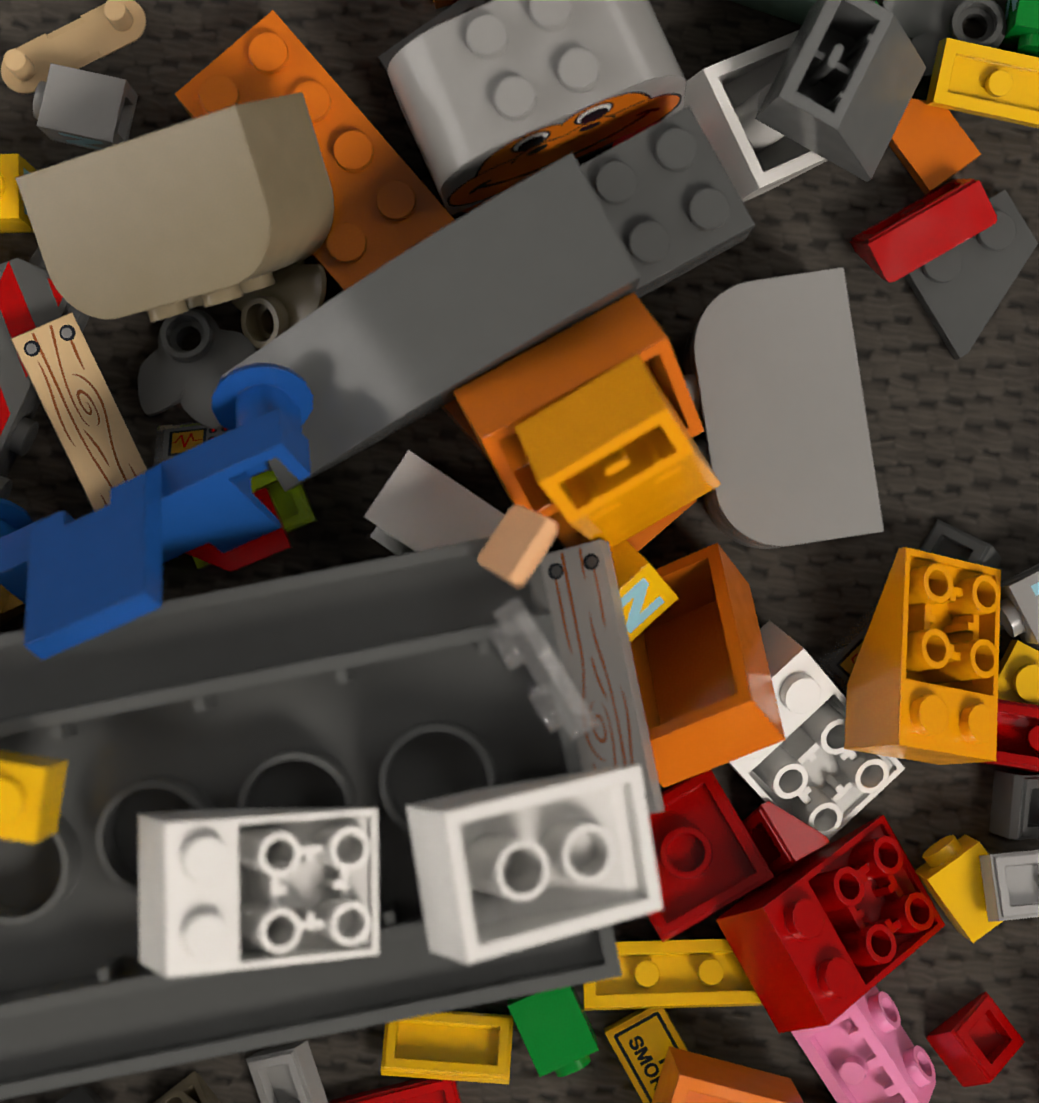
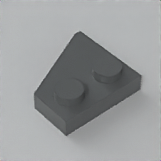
M1006 189L989 199L997 215V222L993 226L904 276L955 361L969 353L1038 244Z

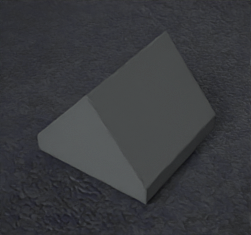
M994 769L990 833L1013 840L1039 838V773Z

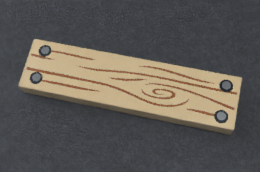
M70 312L13 337L11 341L93 510L97 511L110 505L111 488L146 471L147 468L73 313Z

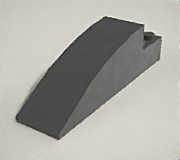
M688 106L580 166L573 153H570L507 189L344 290L221 377L223 378L237 367L261 362L288 367L305 379L313 394V410L302 425V433L309 440L311 476L299 481L277 457L268 461L284 492H288L455 400L454 390L634 292L640 298L746 240L755 223L691 108Z

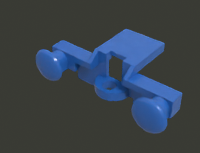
M259 362L237 367L221 378L212 394V412L219 424L227 428L228 432L155 465L136 477L111 488L110 505L77 520L71 517L65 510H59L34 522L24 508L5 498H0V584L26 604L24 647L41 660H44L162 608V563L209 542L224 554L280 529L281 522L251 492V477L267 470L268 461L276 457L299 481L311 476L309 440L302 433V425L313 410V394L305 379L292 369L273 363Z

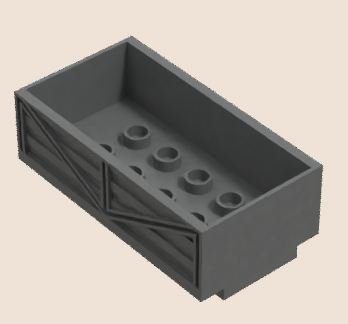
M488 537L162 602V608L44 660H41L24 647L25 629L0 634V750L68 760L57 833L37 843L0 838V1100L622 976L612 924L471 964H465L430 952L406 805L474 789L582 772L541 564L539 563L524 588L519 587L517 590L478 563V555L490 539ZM378 808L380 955L166 978L139 963L138 814L204 809Z

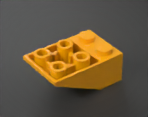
M639 354L514 427L539 484L569 524L591 541L599 539L609 541L610 548L721 485Z
M908 547L898 549L847 683L844 749L937 765L996 761L1001 598L1000 569Z

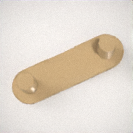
M108 0L105 4L81 15V18L47 35L45 33L17 48L8 50L4 55L1 65L2 79L11 90L17 93H33L40 81H47L51 63L79 69L138 40L146 27L145 13L142 7L134 0Z

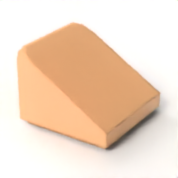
M513 505L509 508L478 555L477 561L480 566L517 590L519 587L523 589L558 536L557 523L521 505Z

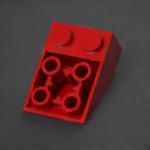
M880 815L776 876L774 880L748 894L716 919L778 1033L829 1026L945 926L884 815Z

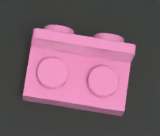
M876 986L829 1026L791 1031L837 1103H929L936 1085V1073L933 1063L926 1051L918 1045L914 1046L901 1026L900 1015L894 1001L887 993L879 992Z

